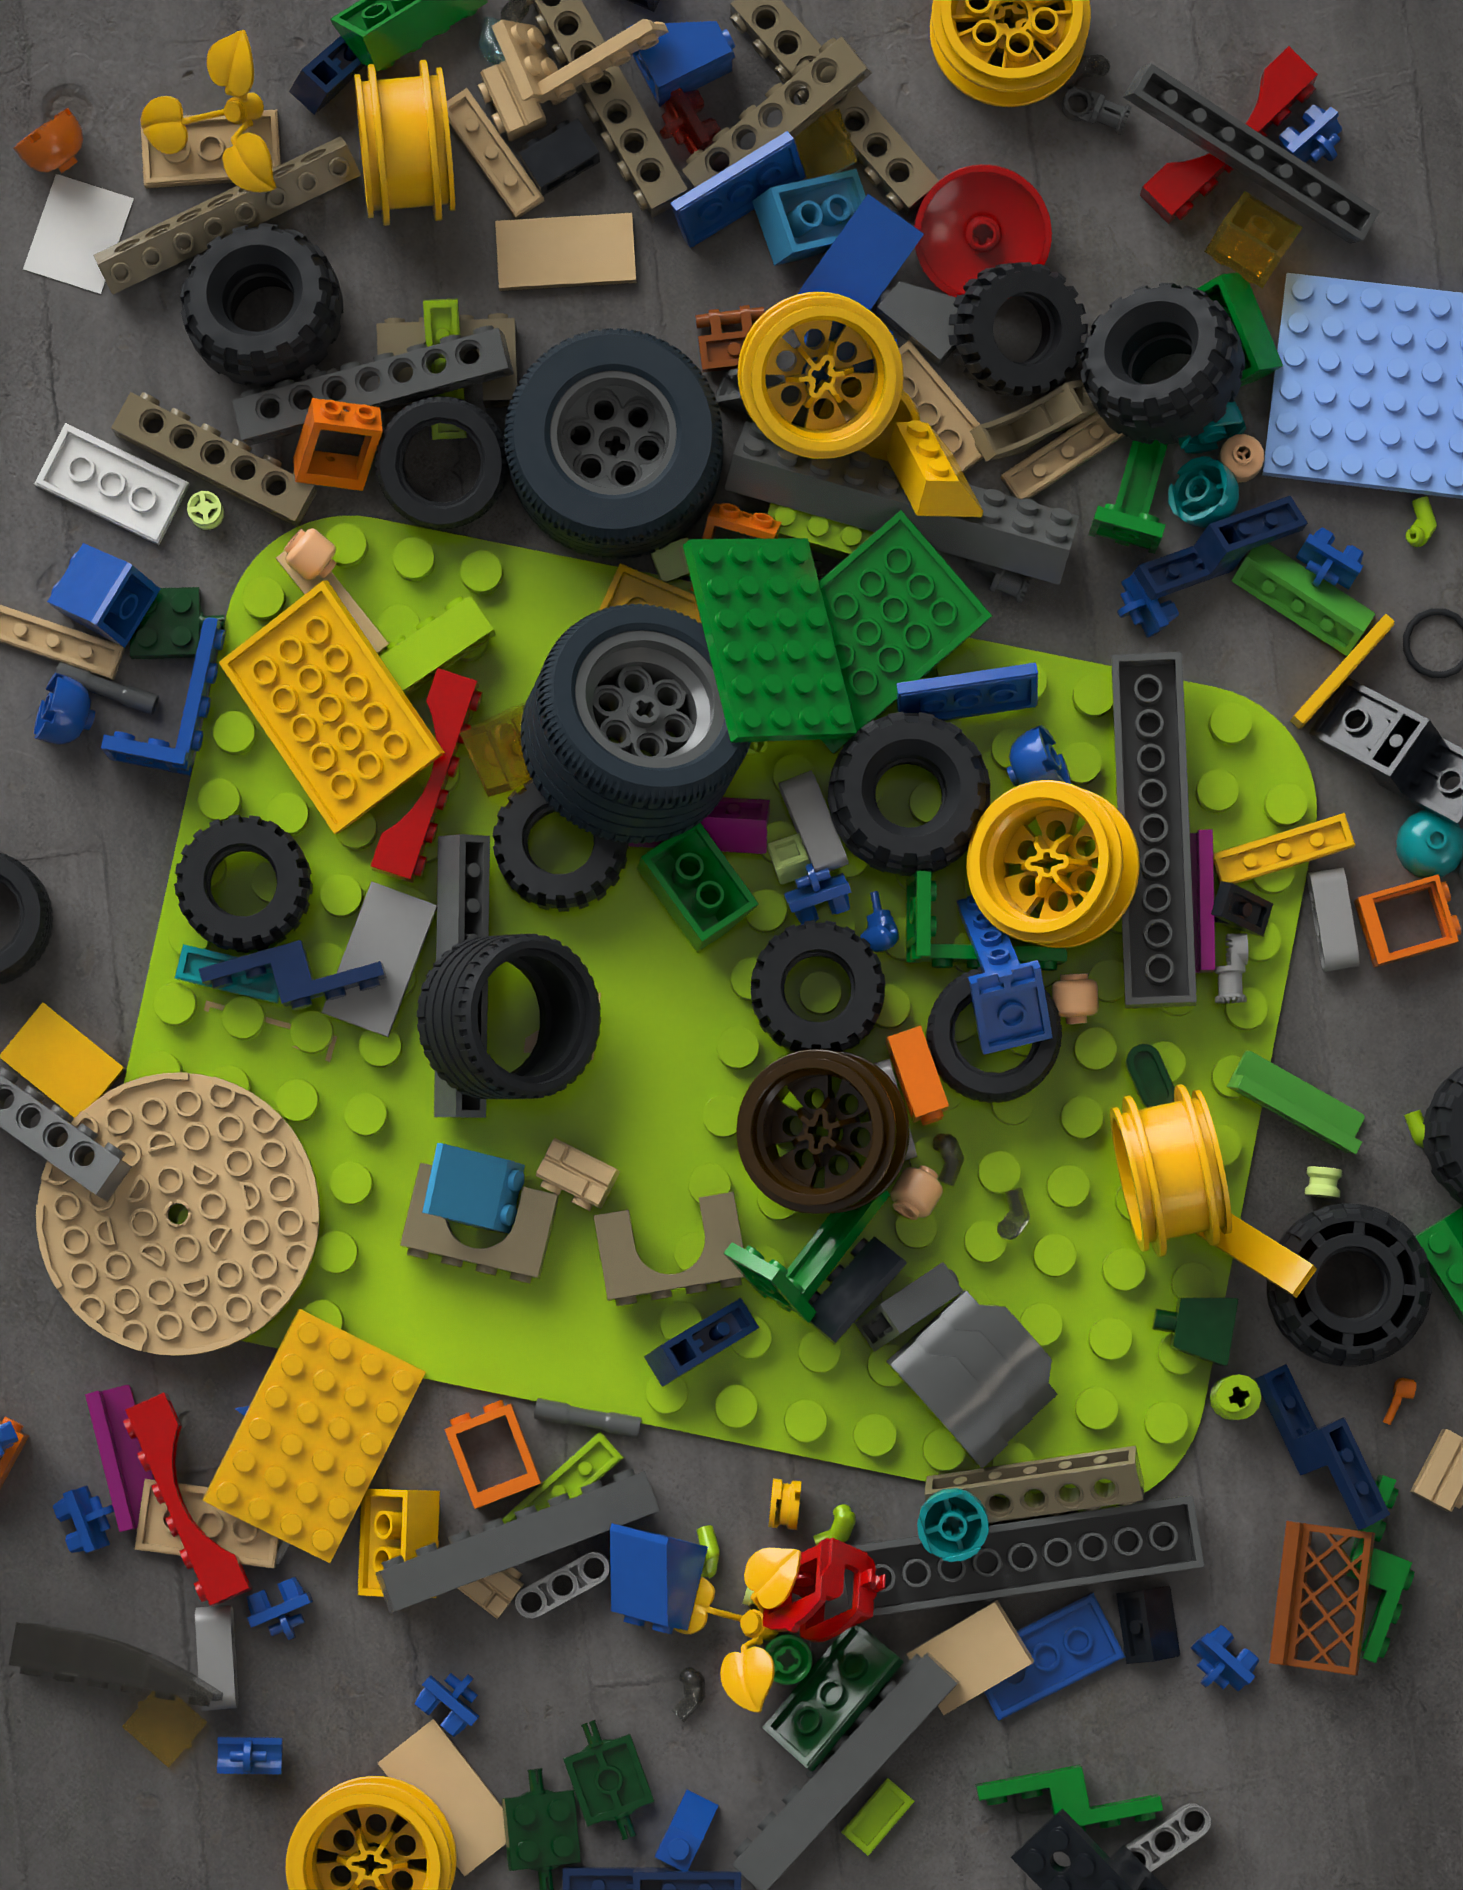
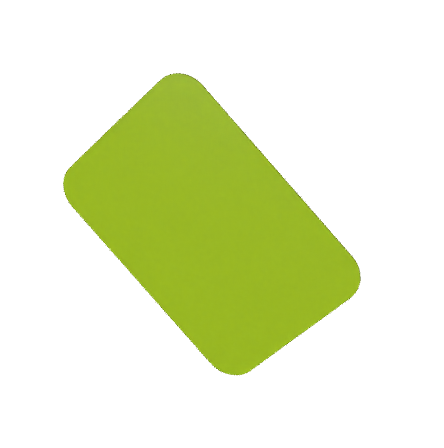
M335 516L311 521L288 531L270 543L255 557L243 573L231 597L226 614L225 641L222 650H219L217 655V677L215 683L211 684L208 696L211 697L210 709L207 718L203 719L201 731H203V741L200 751H196L124 1083L145 1076L183 1072L217 1077L234 1083L252 1092L280 1114L293 1129L309 1157L316 1177L320 1202L319 1234L311 1264L300 1287L286 1306L264 1327L241 1341L279 1349L298 1309H301L425 1371L424 1379L536 1402L538 1398L589 1410L641 1417L642 1424L926 1482L927 1476L980 1469L981 1467L961 1447L951 1432L886 1362L956 1297L875 1352L855 1323L833 1344L810 1322H805L796 1312L792 1310L788 1312L767 1296L765 1299L760 1296L746 1278H741L742 1285L721 1288L720 1282L706 1284L707 1291L686 1294L685 1288L671 1290L672 1297L651 1300L650 1294L636 1296L637 1303L616 1306L615 1300L608 1301L594 1215L629 1210L635 1247L641 1261L656 1272L676 1274L693 1266L704 1249L705 1233L699 1203L700 1197L734 1192L743 1249L751 1246L763 1255L766 1262L769 1263L771 1259H774L786 1269H788L830 1214L801 1213L772 1201L751 1180L744 1168L738 1150L737 1118L743 1097L749 1086L768 1065L785 1055L791 1054L789 1049L783 1046L780 1047L772 1041L769 1034L765 1033L761 1028L759 1020L754 1014L751 999V977L760 952L766 948L768 942L775 935L778 936L784 932L785 928L794 924L795 926L801 925L795 913H791L784 893L798 889L794 880L785 884L779 883L768 849L765 854L722 852L759 905L726 934L699 952H696L637 870L641 856L653 848L629 846L626 853L627 862L625 869H621L619 873L620 879L614 887L611 885L606 890L607 895L599 901L596 898L588 902V907L579 909L578 906L569 908V911L559 912L556 908L545 910L539 908L533 902L528 903L522 899L506 882L494 856L493 829L494 826H497L499 820L497 815L501 806L506 807L509 802L508 797L514 790L518 793L525 788L523 784L531 780L530 773L525 765L521 746V721L526 701L553 645L572 625L584 617L599 611L618 567L364 516ZM314 528L335 545L336 553L332 559L337 564L331 572L388 643L402 635L408 638L418 631L416 626L429 616H433L436 619L446 612L445 606L459 596L465 599L470 595L492 625L496 634L490 640L445 669L446 671L477 680L479 685L478 691L483 692L477 712L471 711L467 724L472 725L466 745L460 744L456 757L461 758L456 776L454 778L449 776L445 790L450 791L446 806L443 811L438 809L434 819V823L438 824L435 839L432 844L426 843L423 856L427 857L424 872L421 877L415 876L413 883L373 871L371 863L381 833L395 825L413 808L427 785L434 762L342 832L334 834L218 663L304 596V593L276 559L277 556L284 552L285 546L300 529L306 532L308 529ZM642 572L656 579H659V576L656 574ZM676 579L667 582L670 585L694 594V591H691V581ZM968 638L922 678L928 679L1036 662L1038 670V705L1036 707L945 720V722H951L960 728L962 733L971 742H974L982 754V759L986 769H988L990 779V805L1002 794L1017 787L1013 785L1007 773V767L1011 766L1009 755L1012 744L1026 731L1043 725L1056 742L1052 746L1057 755L1062 754L1065 760L1071 784L1103 797L1117 808L1112 666ZM388 648L379 654V657L385 652H387ZM433 677L408 694L407 698L436 739L432 715L426 702L434 679ZM1183 681L1190 833H1197L1198 830L1213 829L1214 854L1316 822L1317 799L1312 774L1302 750L1286 727L1262 706L1244 696L1213 686ZM897 701L894 702L889 708H887L875 720L885 717L888 714L898 713ZM666 731L668 735L675 737L672 732ZM610 738L611 742L619 743L615 738ZM821 739L768 741V747L765 751L745 756L723 797L770 800L767 844L795 835L797 832L778 783L812 771L830 813L828 786L833 765L842 748L836 754H833ZM640 750L644 755L652 757L649 752ZM911 764L897 765L885 772L876 787V802L880 812L887 820L898 826L910 828L924 825L937 814L941 805L942 793L937 779L928 770L920 766ZM554 812L544 816L533 826L529 834L528 849L532 860L542 870L552 874H566L577 870L587 862L593 850L594 837L591 832H585V829L578 828V825L574 826L571 821L568 822L566 820V817L560 816L559 812ZM231 815H240L249 818L250 815L258 816L264 821L276 823L281 829L288 832L303 851L312 873L310 874V879L313 884L312 894L309 895L308 900L310 906L307 914L303 913L299 920L301 922L299 927L295 931L292 929L285 936L287 939L279 944L277 942L270 944L268 948L301 940L305 945L315 980L337 973L371 881L437 905L438 836L457 834L490 836L489 936L513 934L545 935L560 941L562 946H568L572 949L573 954H577L580 957L581 962L586 965L588 973L595 982L594 985L598 994L601 993L600 1034L597 1039L593 1060L585 1066L584 1072L577 1076L576 1081L572 1084H567V1088L556 1092L554 1095L535 1099H486V1118L434 1117L435 1070L430 1066V1061L425 1057L423 1046L420 1044V1035L417 1029V1010L419 1006L418 999L422 992L421 987L427 979L426 975L429 970L433 969V964L436 962L437 910L390 1035L385 1037L323 1014L322 1010L326 1002L325 996L312 999L313 1005L292 1010L291 1006L285 1007L281 1003L280 997L277 1004L175 979L183 944L235 957L259 952L257 949L244 953L233 949L225 950L203 938L188 923L178 905L179 899L175 894L174 886L177 883L176 865L181 863L183 848L186 844L190 845L194 841L193 835L198 830L204 831L210 827V822L220 819V821L228 820ZM1080 816L1076 825L1078 833L1086 823ZM1035 819L1028 827L1036 836H1042L1038 822ZM1064 824L1057 827L1055 831L1056 840L1065 834ZM839 836L849 864L832 870L829 873L831 877L841 873L844 874L851 889V893H848L850 909L839 914H832L827 901L815 905L819 917L815 923H825V921L836 922L837 926L843 928L847 926L860 937L863 931L868 928L867 916L874 913L870 893L878 891L882 910H890L899 932V940L892 948L883 952L873 951L881 962L882 973L885 977V997L879 1018L871 1032L858 1045L844 1051L876 1063L890 1059L885 1044L888 1036L921 1025L926 1038L928 1018L936 999L950 982L972 969H968L967 963L953 962V968H933L932 962L906 963V879L910 876H899L898 874L881 872L870 867L866 862L856 857ZM1093 839L1089 840L1085 845L1084 851L1086 856L1091 855L1095 850V841ZM1033 845L1027 850V858L1037 854ZM968 850L950 865L931 873V880L937 883V898L935 902H931V916H936L937 931L936 936L931 937V944L972 945L960 917L956 901L972 895L966 869ZM248 851L237 852L226 857L216 867L211 879V891L214 900L221 909L235 916H250L263 910L273 899L277 886L276 874L270 862L263 856ZM1053 859V862L1047 863L1045 868L1051 870L1052 866L1062 864L1063 862ZM1309 862L1235 884L1273 903L1263 937L1214 922L1215 967L1227 965L1226 948H1229V945L1226 946V942L1229 941H1226V938H1228L1226 935L1247 934L1248 964L1245 965L1246 972L1242 973L1243 995L1247 996V1002L1236 1003L1235 1000V1003H1232V1000H1230V1003H1215V997L1218 996V974L1214 972L1195 973L1196 1006L1125 1009L1121 917L1109 931L1099 938L1080 946L1065 948L1067 951V962L1057 965V970L1041 971L1044 988L1051 995V999L1052 985L1060 980V975L1088 973V979L1095 980L1098 985L1099 1010L1096 1014L1087 1016V1023L1066 1024V1017H1060L1062 1039L1057 1060L1045 1079L1026 1095L1006 1102H979L957 1093L939 1076L949 1107L947 1111L943 1112L944 1117H942V1120L923 1126L921 1120L914 1123L912 1121L890 1059L898 1090L907 1109L909 1128L917 1157L904 1161L899 1174L886 1189L890 1196L830 1274L839 1264L845 1268L855 1258L850 1252L863 1238L870 1241L875 1236L904 1259L907 1264L857 1320L944 1262L946 1267L956 1274L959 1286L963 1291L966 1290L979 1305L1005 1306L1052 1359L1049 1384L1058 1395L1008 1441V1446L983 1468L1136 1446L1145 1493L1160 1483L1178 1465L1193 1442L1202 1418L1213 1363L1170 1348L1172 1333L1152 1329L1156 1309L1176 1312L1179 1298H1225L1233 1258L1217 1247L1211 1246L1206 1240L1195 1233L1167 1239V1253L1164 1257L1156 1255L1151 1243H1149L1148 1251L1142 1252L1132 1229L1120 1182L1111 1132L1110 1109L1118 1107L1120 1112L1123 1113L1122 1100L1124 1096L1128 1095L1133 1097L1138 1110L1145 1108L1137 1094L1125 1062L1127 1054L1133 1047L1139 1044H1149L1155 1047L1162 1057L1174 1087L1183 1084L1191 1098L1192 1091L1201 1090L1212 1117L1221 1151L1230 1197L1231 1213L1241 1219L1262 1106L1228 1088L1227 1085L1245 1051H1252L1271 1062ZM1092 863V868H1098V863ZM1009 864V876L1024 873L1021 870V865ZM1213 866L1215 900L1220 884ZM1069 872V873L1067 874V878L1070 877V875L1072 874V872ZM1092 874L1086 880L1088 891H1090L1096 877L1095 874ZM1033 879L1028 885L1030 896L1036 893V879ZM1063 894L1058 899L1057 906L1060 911L1064 910L1068 905L1066 894ZM1077 894L1080 898V902H1082L1083 898L1080 894ZM1044 901L1037 904L1030 914L1031 916L1039 919ZM1009 936L1012 946H1040ZM809 957L798 962L790 970L785 980L784 993L789 1007L796 1015L811 1022H824L835 1018L846 1008L851 996V984L846 971L837 962L825 957ZM504 962L488 977L487 1053L497 1065L511 1073L520 1067L531 1054L524 1053L525 1038L539 1030L540 1010L536 993L530 981L515 966ZM206 1000L225 1005L223 1010L212 1007L209 1008V1012L204 1010ZM973 1002L960 1012L955 1022V1041L960 1054L971 1066L984 1072L1002 1073L1016 1068L1027 1058L1032 1047V1043L983 1055ZM266 1017L290 1023L291 1028L288 1029L266 1023ZM333 1036H337L331 1060L329 1062L325 1060L329 1045L333 1040ZM832 1076V1090L836 1097L842 1080ZM817 1089L812 1094V1103L816 1108L821 1107L825 1098L823 1092ZM791 1092L783 1100L784 1103L796 1110L803 1107ZM850 1095L845 1103L846 1110L850 1114H853L858 1109V1100L854 1095ZM868 1112L859 1118L861 1123L870 1121ZM796 1116L791 1120L790 1129L794 1135H799L802 1131L803 1123ZM817 1127L816 1134H820L822 1137L828 1136V1130L823 1127ZM843 1128L840 1129V1140L843 1137ZM866 1128L861 1129L857 1135L858 1143L862 1147H866L870 1142V1133ZM554 1138L620 1171L601 1209L593 1205L591 1211H588L571 1202L574 1195L561 1190L558 1195L559 1201L540 1279L532 1277L530 1284L510 1279L511 1272L497 1269L496 1276L475 1271L477 1264L463 1261L462 1267L441 1263L442 1256L429 1253L428 1259L407 1255L408 1248L400 1245L420 1163L433 1165L437 1143L524 1164L523 1187L548 1193L552 1192L541 1187L540 1185L543 1180L535 1175ZM792 1142L776 1144L780 1157L796 1148ZM806 1150L802 1155V1163L808 1169L813 1166L814 1158L812 1153ZM855 1152L854 1155H856L862 1167L867 1158ZM843 1155L836 1160V1170L841 1175L845 1174L849 1166L848 1160ZM921 1165L927 1166L938 1174L937 1180L942 1185L943 1193L929 1216L911 1220L902 1216L894 1209L891 1190L904 1169L908 1167L919 1168ZM825 1167L818 1172L814 1187L825 1188ZM522 1187L521 1190L519 1191L518 1200H517V1205H516V1209H517V1210H518V1206H519L520 1197H521V1193H522L523 1187ZM175 1204L170 1208L169 1219L174 1224H182L187 1219L188 1210L183 1204ZM448 1220L454 1236L462 1244L472 1248L492 1247L508 1236V1233L476 1228ZM825 1279L817 1291L822 1294L831 1283ZM741 1298L759 1328L662 1387L644 1356ZM1108 1479L1098 1480V1481H1100V1482H1102V1483H1110V1482H1112V1481H1110V1480H1108ZM1066 1484V1485H1064V1487H1066V1488H1075V1487H1076L1075 1485H1072V1484ZM1037 1489L1029 1490L1031 1493H1041ZM1001 1494L994 1495L997 1497L1006 1498V1496ZM1119 1504L1108 1505V1506H1101L1100 1508L1112 1507V1506H1116V1505H1119Z

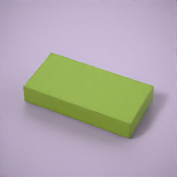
M887 1777L841 1833L869 1856L915 1801Z

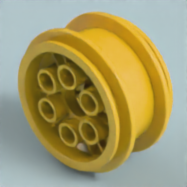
M933 0L930 19V41L937 64L946 78L958 90L984 104L999 107H1018L1043 100L1054 94L1071 78L1082 59L1091 21L1089 0H984L987 3V7L981 10L972 8L969 4L971 0ZM1006 2H1013L1012 5L1004 7L1001 5ZM1057 3L1060 10L1054 11L1046 6ZM1005 18H1010L1011 22L1015 23V27L1009 28L1008 24L1004 23ZM1040 19H1047L1053 24V27L1050 30H1041L1036 26L1035 22ZM977 22L974 27L958 33L956 23ZM983 32L995 39L985 43L981 42L976 35ZM1018 41L1021 45L1027 46L1028 49L1023 53H1016L1009 45ZM1035 41H1038L1052 52L1046 59L1043 60L1035 48ZM996 49L1000 53L1004 51L1002 67L989 64Z
M420 60V76L377 80L375 65L369 64L367 67L368 81H361L360 74L354 75L368 218H374V211L381 210L383 225L389 226L391 209L432 206L435 221H441L442 205H448L449 211H455L452 150L442 67L436 68V75H429L427 61Z
M829 292L797 294L778 302L762 314L754 323L743 342L737 372L738 386L743 404L749 416L762 433L782 449L812 459H830L845 456L862 449L876 439L888 426L898 408L904 380L901 354L887 326L873 312L848 297ZM832 322L844 324L845 326L839 336L834 341H830L829 336ZM791 329H793L800 343L796 348H793L782 338ZM811 329H818L822 333V341L816 347H808L804 342L806 332ZM843 342H850L854 346V354L848 360H840L837 357V347ZM786 350L793 352L795 357L793 365L788 369L779 368L776 363L779 353ZM818 357L816 361H813L811 358ZM873 359L874 372H854L852 365ZM807 362L808 366L805 374H802L803 367ZM825 365V372L829 375L827 381L821 380L819 385L817 384L816 386V379L812 376V372L814 370L820 371L822 366ZM766 375H784V381L766 388ZM847 377H856L859 381V388L852 395L843 394L841 390V384ZM792 385L798 387L799 397L796 402L791 404L784 403L781 399L783 389ZM819 399L830 400L832 404L830 413L823 417L814 414L813 408ZM843 399L858 412L847 422L837 405ZM802 405L808 408L804 428L792 423Z
M1040 780L1019 785L1002 794L980 817L968 846L967 878L972 896L978 908L987 920L1003 933L1015 939L1031 942L1043 947H1076L1104 935L1121 919L1128 909L1138 884L1140 868L1139 851L1129 823L1122 813L1108 800L1069 783ZM1080 816L1086 823L1078 833L1076 825ZM1035 819L1038 822L1042 836H1036L1028 827ZM1064 824L1066 832L1056 840L1055 831L1058 826ZM1093 839L1095 841V850L1091 855L1086 856L1084 851L1085 845L1089 840ZM1033 845L1037 854L1027 858V850ZM1053 859L1063 862L1062 864L1052 866L1051 870L1045 868V865L1053 862ZM1092 863H1098V868H1092ZM1009 864L1021 865V870L1024 873L1009 876ZM1069 872H1072V874L1070 875V877L1067 878V874H1068ZM1095 874L1096 877L1090 891H1088L1086 880L1089 876ZM1033 879H1036V893L1030 896L1028 885ZM1063 894H1066L1068 905L1064 910L1060 911L1057 906L1058 899ZM1077 894H1080L1083 898L1082 902H1080V898ZM1044 901L1039 919L1031 916L1030 914L1037 904Z
M1183 1084L1176 1085L1174 1090V1102L1139 1110L1131 1095L1124 1096L1122 1100L1123 1113L1120 1112L1118 1107L1111 1108L1110 1123L1122 1191L1132 1229L1142 1252L1148 1251L1149 1243H1151L1156 1255L1164 1257L1167 1253V1239L1198 1232L1204 1233L1207 1242L1211 1246L1218 1245L1220 1229L1224 1234L1231 1233L1232 1213L1226 1174L1216 1131L1201 1090L1192 1091L1191 1098L1187 1088Z
M366 1776L351 1779L331 1788L323 1794L297 1823L290 1838L286 1855L288 1889L348 1890L351 1888L350 1890H363L367 1886H372L378 1890H451L457 1866L456 1844L445 1815L438 1805L420 1789L391 1777ZM357 1809L361 1827L358 1828L353 1824L345 1812ZM373 1814L383 1816L387 1824L386 1830L382 1832L374 1831L369 1825V1817ZM397 1814L407 1821L398 1833L391 1829ZM339 1830L350 1831L354 1836L353 1846L344 1847L340 1845L337 1840V1832ZM409 1835L413 1837L416 1849L413 1852L401 1850L398 1845V1838L400 1836ZM369 1843H377V1844H380V1846H379V1847H375V1846L369 1847L368 1844H369ZM386 1848L389 1854H385L383 1850ZM322 1849L338 1853V1856L333 1861L317 1862V1851ZM370 1854L374 1855L375 1862L383 1864L376 1866L373 1872L369 1871L367 1864L360 1862L366 1860ZM426 1858L427 1871L415 1868L409 1864V1860ZM336 1866H345L350 1870L351 1880L349 1882L341 1883L334 1877V1868ZM396 1872H408L412 1876L413 1885L409 1888L400 1887L395 1881Z

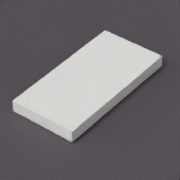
M67 423L63 426L34 483L36 487L157 545H160L190 486L189 482Z

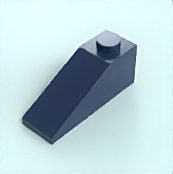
M340 36L300 71L289 92L315 115L365 65L359 61Z
M739 1298L663 1343L644 1356L661 1386L664 1387L754 1332L759 1326L743 1300Z

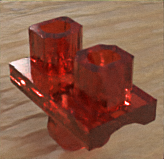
M681 87L675 89L670 93V99L663 104L666 112L661 117L666 125L659 133L663 139L673 137L678 146L684 143L691 155L699 149L704 151L721 129L712 117L700 122L696 113L702 111L705 105L698 90L684 93Z

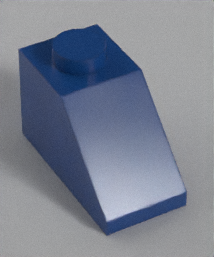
M687 1789L655 1853V1858L681 1871H688L719 1805Z

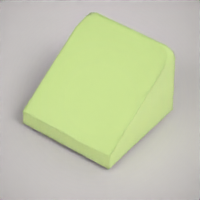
M687 537L672 542L660 550L657 548L655 549L656 552L651 553L661 581L667 583L690 576L683 549V544L689 540Z
M799 833L767 844V849L780 884H785L807 875L804 865L810 864V860Z

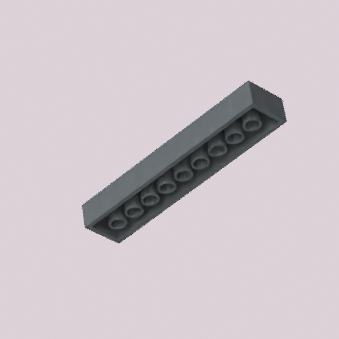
M748 421L745 422L734 450L725 485V490L872 532H876L902 510L936 550L1060 585L1079 519L1078 515L1071 514L1063 508H1050L1037 504L1031 499L1015 498L1005 495L999 490H987L973 486L970 483L969 485L984 511L982 517L917 516L888 461L871 457L863 451H856L845 456L830 459L802 457L777 446L762 433L755 423Z
M1182 652L1111 655L1117 809L1122 813L1133 831L1140 860L1136 891L1128 909L1122 916L1125 1009L1196 1006Z
M1193 1495L989 1525V1532L981 1549L976 1555L964 1561L948 1562L935 1556L933 1553H929L925 1550L919 1536L852 1545L868 1553V1556L874 1560L876 1576L886 1574L885 1589L877 1592V1597L874 1598L873 1616L1204 1567ZM845 1569L844 1579L848 1606L851 1609L854 1574L852 1571Z

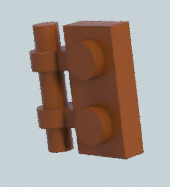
M750 305L739 306V310L719 312V309L708 310L709 313L695 315L697 328H711V335L698 336L702 373L738 368L743 342L752 328V322L757 321L764 314V307L750 308ZM741 323L742 331L722 333V325Z

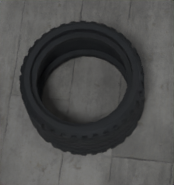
M538 934L498 935L467 939L460 944L452 946V950L444 952L441 959L436 960L433 964V969L429 970L426 975L427 979L421 987L422 992L418 999L419 1006L417 1010V1029L420 1035V1044L423 1046L424 1055L430 1061L432 1069L437 1071L439 1078L445 1080L448 1086L457 1088V1092L481 1099L544 1098V1096H551L558 1091L567 1088V1084H572L576 1081L577 1076L584 1072L585 1066L591 1061L600 1034L601 1007L598 991L595 988L592 976L588 973V968L581 962L580 957L577 954H573L572 949L568 946H562L560 941L545 935L538 936ZM504 962L515 966L530 981L536 993L540 1010V1028L536 1044L524 1063L511 1073L497 1065L487 1053L481 1041L478 1028V1002L481 990L487 978Z

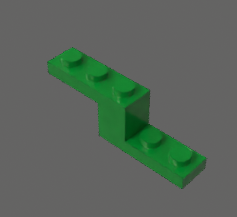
M1378 1475L1376 1485L1387 1508L1392 1509L1399 1489L1394 1488L1396 1480L1385 1475ZM1381 1519L1358 1531L1375 1533L1374 1541L1380 1542L1387 1523ZM1355 1538L1349 1555L1352 1561L1363 1554V1538ZM1374 1547L1369 1585L1381 1589L1382 1592L1362 1644L1360 1658L1376 1663L1378 1657L1384 1658L1388 1650L1390 1638L1386 1637L1390 1623L1395 1625L1399 1619L1402 1610V1604L1398 1603L1402 1590H1409L1415 1572L1410 1570L1411 1561ZM1360 1563L1359 1565L1356 1566L1359 1571H1361V1563ZM1352 1570L1345 1575L1359 1581Z
M1080 1764L975 1784L978 1800H986L987 1805L1008 1802L1007 1795L1021 1793L1022 1799L1043 1795L1042 1789L1048 1788L1053 1816L1063 1808L1084 1831H1086L1085 1825L1099 1823L1100 1828L1121 1825V1818L1134 1816L1135 1822L1155 1819V1812L1163 1811L1161 1796L1158 1794L1090 1806L1083 1769Z

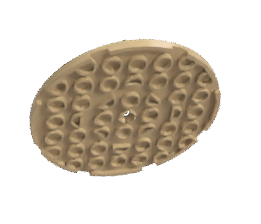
M183 1072L162 1073L126 1082L108 1091L74 1118L71 1122L72 1125L78 1128L83 1123L99 1135L95 1140L103 1147L108 1142L125 1153L122 1160L132 1166L108 1202L89 1191L49 1161L46 1162L41 1176L42 1181L38 1195V1205H36V1229L42 1258L54 1286L59 1290L74 1313L86 1324L103 1336L138 1351L171 1356L196 1355L230 1346L249 1337L264 1327L286 1306L300 1287L315 1252L319 1234L320 1202L316 1177L302 1143L288 1123L269 1104L252 1092L217 1077ZM67 1132L59 1137L57 1147H61L66 1143L68 1138ZM94 1151L85 1156L84 1166H88L93 1162L95 1157ZM175 1204H183L188 1210L187 1219L182 1224H174L169 1219V1210Z

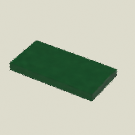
M857 1624L838 1636L762 1728L801 1764L813 1772L904 1661L865 1627Z

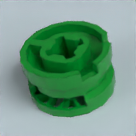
M781 1634L766 1645L765 1650L774 1661L775 1682L783 1685L795 1684L803 1680L809 1673L812 1665V1654L807 1643L800 1637L793 1634Z

